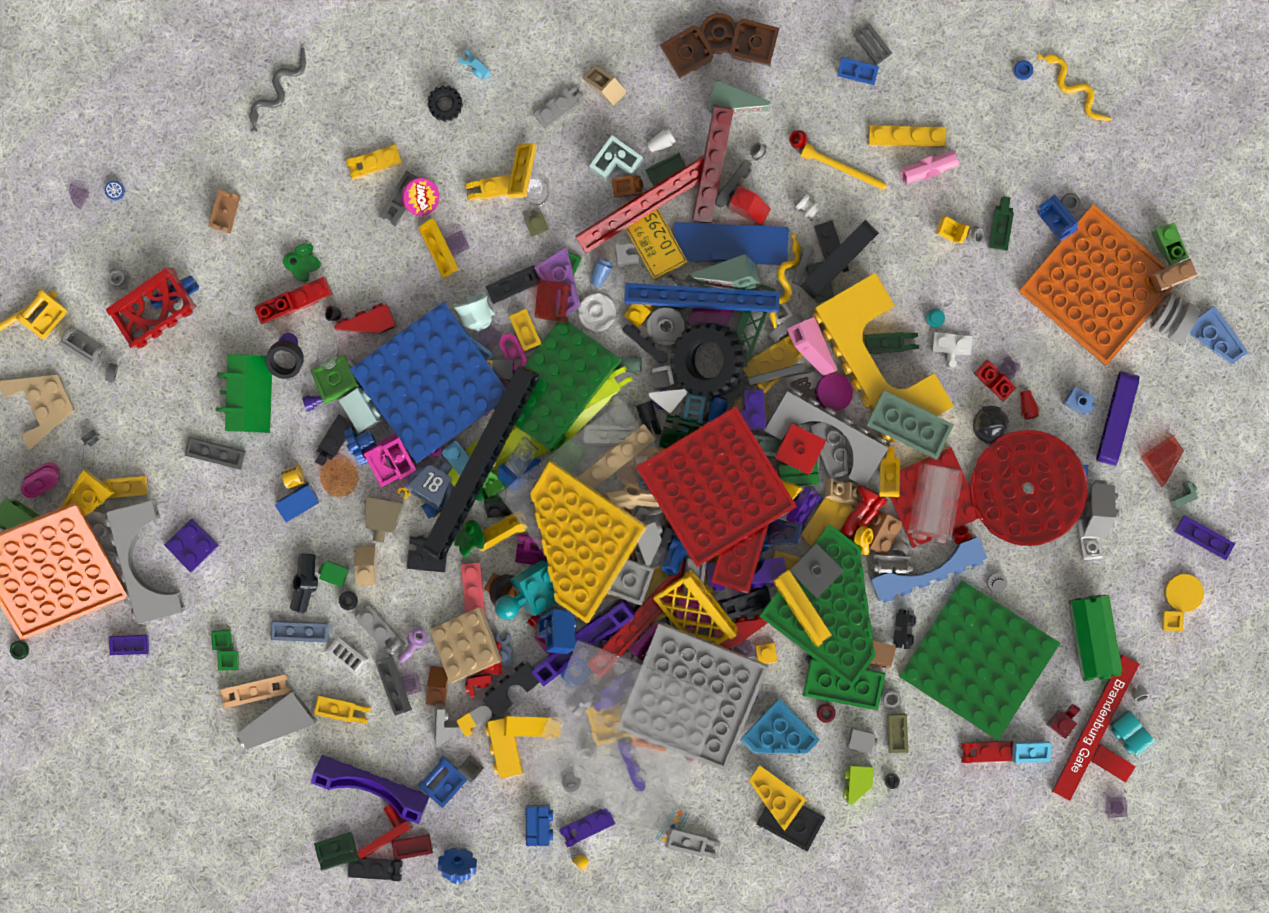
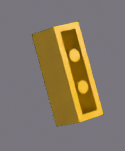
M505 717L491 719L488 721V725H485L487 737L491 736L492 744H489L491 756L495 755L496 763H493L495 775L499 774L500 779L523 773L516 736H504Z

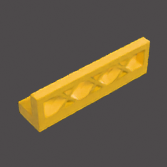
M790 570L785 571L772 581L814 646L818 647L823 644L822 641L831 636V633Z

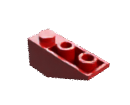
M380 303L373 306V310L369 312L364 310L356 313L355 318L350 320L344 318L337 321L338 325L333 327L337 331L382 334L396 328L397 324L389 306Z
M760 614L755 615V619L747 620V617L736 618L734 623L738 627L737 636L731 640L728 638L719 645L725 648L736 647L765 626L767 622L759 617ZM714 629L715 637L719 638L724 635L721 630Z

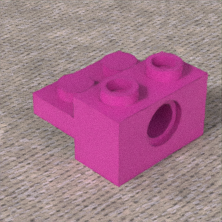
M396 433L379 441L378 445L363 452L381 487L397 478L400 480L417 471ZM385 455H386V457H387L389 463L391 464V467L389 466V464H388V462H387V460H386V458H385Z

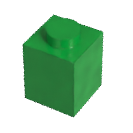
M328 560L325 564L322 563L319 568V579L338 587H343L350 569Z

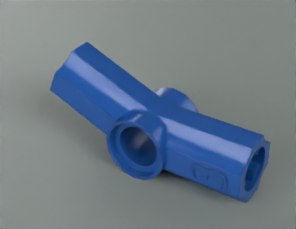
M677 534L674 535L672 543L667 547L668 553L661 567L664 573L674 576L678 574L683 559L688 554Z

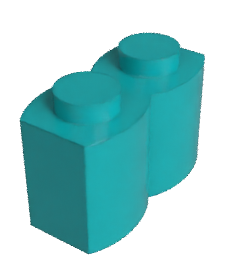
M1127 710L1110 724L1113 728L1111 733L1117 739H1122L1125 743L1123 747L1130 755L1133 753L1138 756L1155 742L1131 711Z

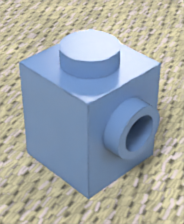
M1075 386L1070 389L1063 405L1081 415H1086L1093 410L1095 397Z

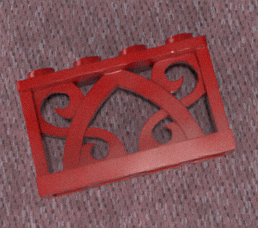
M166 267L105 310L118 326L129 347L141 349L148 344L147 341L149 339L161 336L165 328H172L177 325V320L181 317L186 318L193 314V309L197 305L193 302L177 277L174 268ZM168 280L171 281L177 292L170 293ZM158 289V294H162L163 296L155 297L153 294L154 290ZM147 296L153 301L163 300L158 320L141 317L145 308L143 297ZM179 296L183 300L181 309L176 310L174 308L175 303L179 302L171 301V297ZM135 303H138L140 307L138 312L135 314L134 312H136L137 309L135 310L133 308V305ZM120 313L124 314L127 318L130 319L127 325L121 317ZM135 322L138 323L135 326V331L137 332L139 328L143 330V334L140 337L133 336L131 332L132 325Z

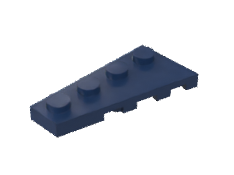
M776 519L769 523L763 545H797L803 526Z

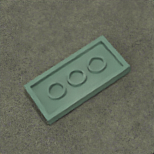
M883 390L866 426L937 460L954 424Z

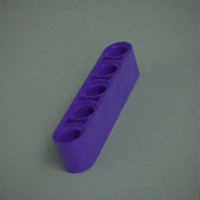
M1119 371L1107 414L1108 417L1105 421L1096 456V461L1116 466L1119 461L1139 385V375Z

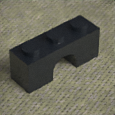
M529 662L518 664L514 668V674L511 676L505 675L499 680L500 685L496 689L492 686L484 693L486 697L483 701L497 718L513 705L507 694L511 686L519 685L528 693L540 683L532 674L533 667Z

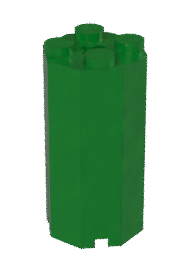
M1103 594L1068 600L1080 674L1083 681L1094 680V678L1106 680L1114 676H1120L1122 667L1110 596Z

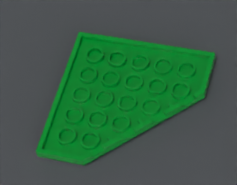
M828 524L812 547L817 544L844 571L818 598H815L796 578L795 580L822 619L831 636L822 641L823 644L820 646H814L779 590L759 617L850 687H853L875 658L861 550L858 545Z

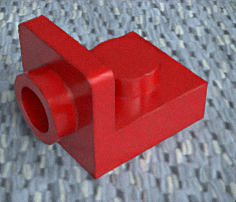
M492 674L468 677V682H465L466 693H470L471 698L475 697L474 686L477 685V688L488 687L489 683L493 681Z

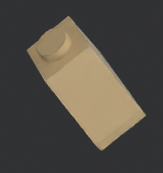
M597 65L582 78L604 100L613 106L626 93L615 77Z
M376 546L356 547L355 586L378 584Z

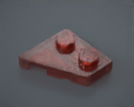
M1171 435L1140 457L1158 484L1163 487L1167 483L1184 450L1176 438Z

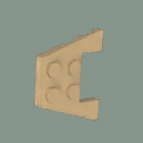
M59 375L0 381V389L5 398L24 390L39 423L38 427L21 434L28 450H32L75 410Z

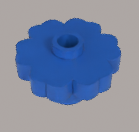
M351 427L344 430L350 454L354 455L361 466L368 463L363 452L377 445L371 431L357 435Z
M451 848L444 851V855L438 858V871L442 872L443 878H447V880L454 884H460L464 880L470 879L471 874L476 873L477 859L473 858V853L467 849L458 850Z

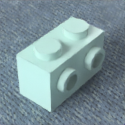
M357 388L339 400L358 433L367 432L383 421L381 412L363 388Z

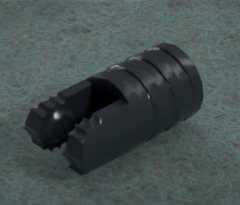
M652 401L636 405L641 425L644 424L652 434L649 424L651 422L654 433L657 435L662 434Z

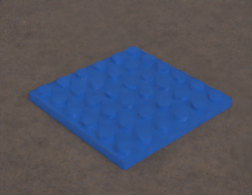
M444 302L350 368V371L400 438L416 463L422 461L497 407L506 390V387Z

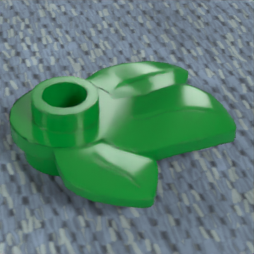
M311 244L298 245L294 252L287 253L283 258L284 267L292 271L294 278L298 281L308 282V272L316 271L321 267V262L311 255L313 251V245ZM290 258H294L296 260L295 265L290 264Z
M469 520L465 523L463 530L457 534L454 546L459 547L461 555L466 558L473 546L478 549L484 548L485 536L481 531L479 523Z

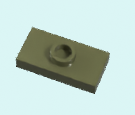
M887 714L888 753H908L907 714Z

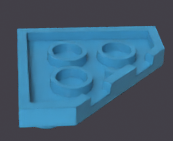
M779 698L740 740L752 753L807 754L820 739Z

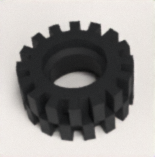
M441 85L440 88L436 87L434 91L430 92L431 95L430 97L428 96L427 105L432 116L437 120H442L443 122L453 121L452 119H456L458 114H461V109L463 108L462 98L455 88ZM442 97H449L453 102L452 107L447 111H443L438 107V101Z

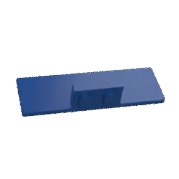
M674 223V238L687 261L715 262L716 265L745 254L755 264L780 265L782 262L787 261L788 227Z

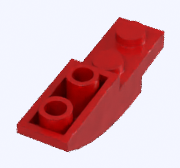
M321 277L295 290L285 292L255 306L254 309L261 325L316 304L319 300L333 295L326 277Z

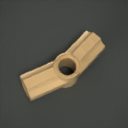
M633 483L627 484L622 490L602 494L617 506L626 509H634L636 505L659 508L650 490L641 489Z

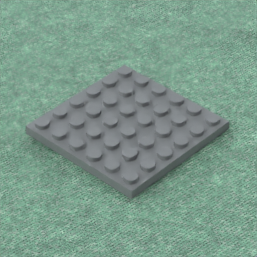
M659 622L617 728L726 771L769 665Z

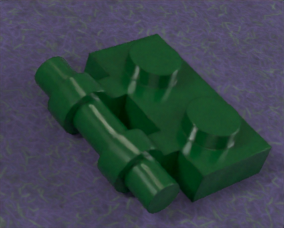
M667 414L665 422L672 423V427H663L659 447H670L695 430L703 427L704 424L698 423L694 419L687 420L680 418L679 415L672 416ZM678 425L689 428L688 433L677 430Z

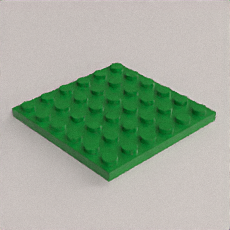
M961 580L899 677L996 740H999L1057 650L1060 642Z

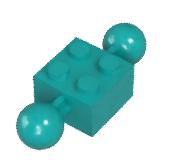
M541 560L510 579L517 595L514 597L505 595L496 601L495 612L499 618L503 620L515 618L519 613L520 606H523L525 612L536 616L557 603L554 598L553 583L550 581L547 568L548 562Z

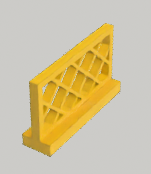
M692 569L686 572L684 577L653 597L679 630L687 632L684 629L685 624L695 625L696 633L689 634L704 640L713 641L712 643L717 645L728 638L731 640L737 636L738 627ZM683 583L688 588V594L676 593L677 587ZM665 595L673 596L672 604H666L660 598ZM675 597L687 599L686 607L674 605ZM689 599L697 600L700 603V608L688 607ZM673 610L685 611L684 619L675 618ZM687 612L699 613L698 620H686ZM700 615H709L712 619L711 624L699 622ZM698 627L710 628L709 636L698 634ZM712 628L721 630L724 635L719 638L712 637Z

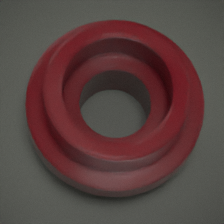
M824 703L817 708L816 715L821 722L829 723L835 718L836 711L832 705ZM825 709L829 710V715L826 717L822 714Z

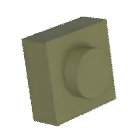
M542 211L524 218L531 237L549 230Z

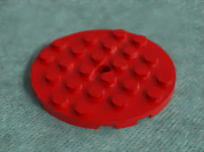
M1036 430L1015 431L996 439L978 458L970 482L971 500L979 520L999 539L1020 546L1047 544L1066 534L1080 518L1085 507L1088 491L1085 469L1075 451L1058 437ZM1028 482L1034 486L1030 494L1025 493L1023 489L1024 485Z

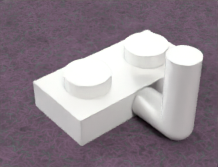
M934 332L932 352L947 353L946 367L948 369L954 368L957 365V362L954 360L955 354L971 355L973 336Z

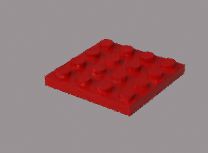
M951 447L941 451L937 460L927 457L900 470L899 497L889 498L899 520L902 522L912 548L918 547L913 539L922 545L953 531L956 527L959 528V526L979 519L972 504L970 487Z

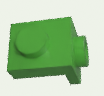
M491 470L482 488L488 497L492 498L505 489V486L498 479V473Z

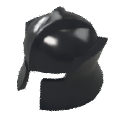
M984 406L975 415L973 431L979 440L991 444L996 439L1005 435L1004 431L1008 428L1007 423H1009L1008 417L998 406Z

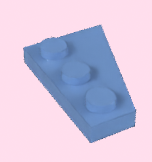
M1215 306L1198 317L1193 329L1189 333L1230 364L1235 363L1248 353Z

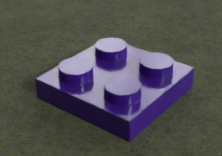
M193 518L164 545L190 573L219 547Z

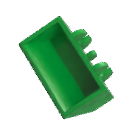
M228 354L227 373H217V377L227 378L226 391H220V395H226V408L215 407V411L226 413L225 431L270 433L272 374L266 366V356Z

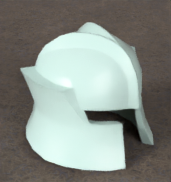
M487 294L467 297V303L458 305L457 302L453 304L452 307L460 316L462 327L479 332L490 325L491 316L495 315V313L488 306Z

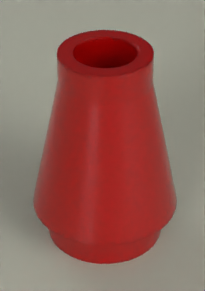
M1031 390L1020 392L1021 415L1024 417V420L1038 417L1040 409Z

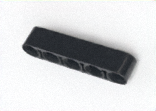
M865 219L800 287L814 299L879 232Z

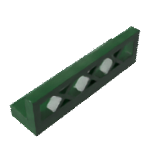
M763 284L756 287V291H759L760 288L766 291H776V289ZM743 311L735 332L738 334V339H741L742 335L744 336L745 340L743 342H746L749 347L748 356H744V360L748 362L767 312H763L762 317L756 320L753 319L751 311ZM753 324L756 333L754 336L747 338L744 332L745 327Z

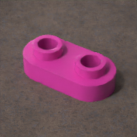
M512 334L503 335L500 338L499 346L505 359H513V370H516L520 365L525 366L527 358L518 339ZM508 340L513 342L511 347H506L505 345ZM517 357L521 359V363L518 365L514 363V359Z

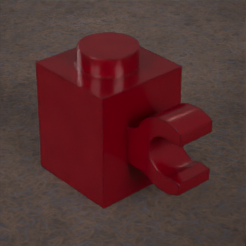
M1071 704L1065 713L1057 710L1046 725L1066 739L1077 725L1072 718L1078 714L1080 708L1075 704Z

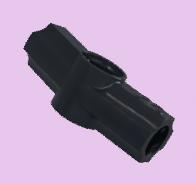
M298 554L297 574L293 578L294 593L289 608L298 613L307 612L311 594L318 587V578L315 576L316 555Z

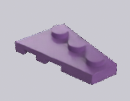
M566 247L534 267L563 317L581 307Z

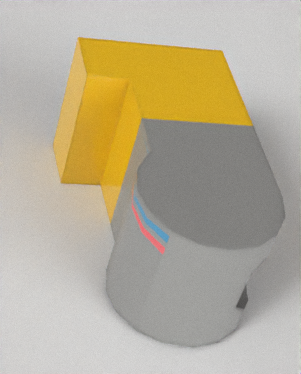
M483 704L463 715L456 722L465 737L474 732L472 727L480 722L489 721L493 712L486 704Z

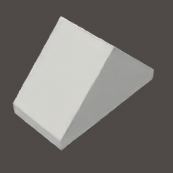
M680 389L651 392L648 394L651 400L671 414L685 397L687 391Z

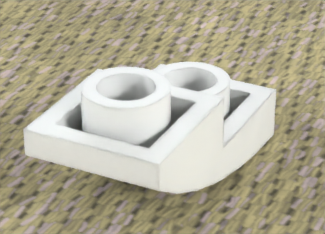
M1078 519L1082 559L1102 558L1100 537L1084 536L1083 519Z

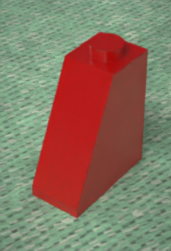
M740 185L728 208L763 226L771 210L756 193Z

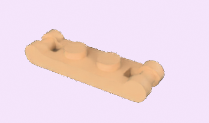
M283 674L220 689L219 693L224 701L222 703L223 709L290 693V688L286 684V680H288L287 675ZM278 682L280 689L274 690L273 683ZM234 692L236 700H231L230 693Z

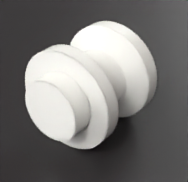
M809 194L795 207L796 210L802 209L805 212V218L808 216L812 218L819 211L817 208L819 204L817 202L813 204L809 201Z

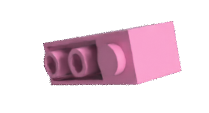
M815 317L787 329L795 348L823 376L837 370Z

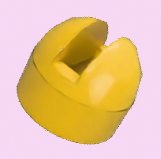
M582 854L572 860L582 871L589 864L587 856Z

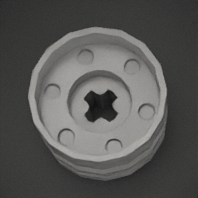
M1169 293L1157 307L1150 328L1153 330L1159 328V333L1161 334L1170 328L1168 338L1180 344L1193 329L1201 310L1190 302L1181 308L1182 298L1179 297L1175 300L1176 295Z

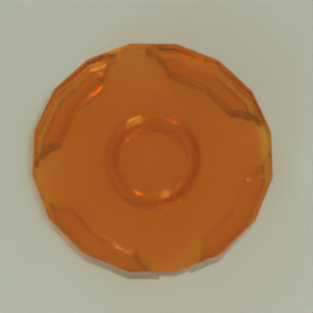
M336 459L324 466L321 471L320 480L328 494L343 497L351 494L356 489L359 475L352 463L347 460Z

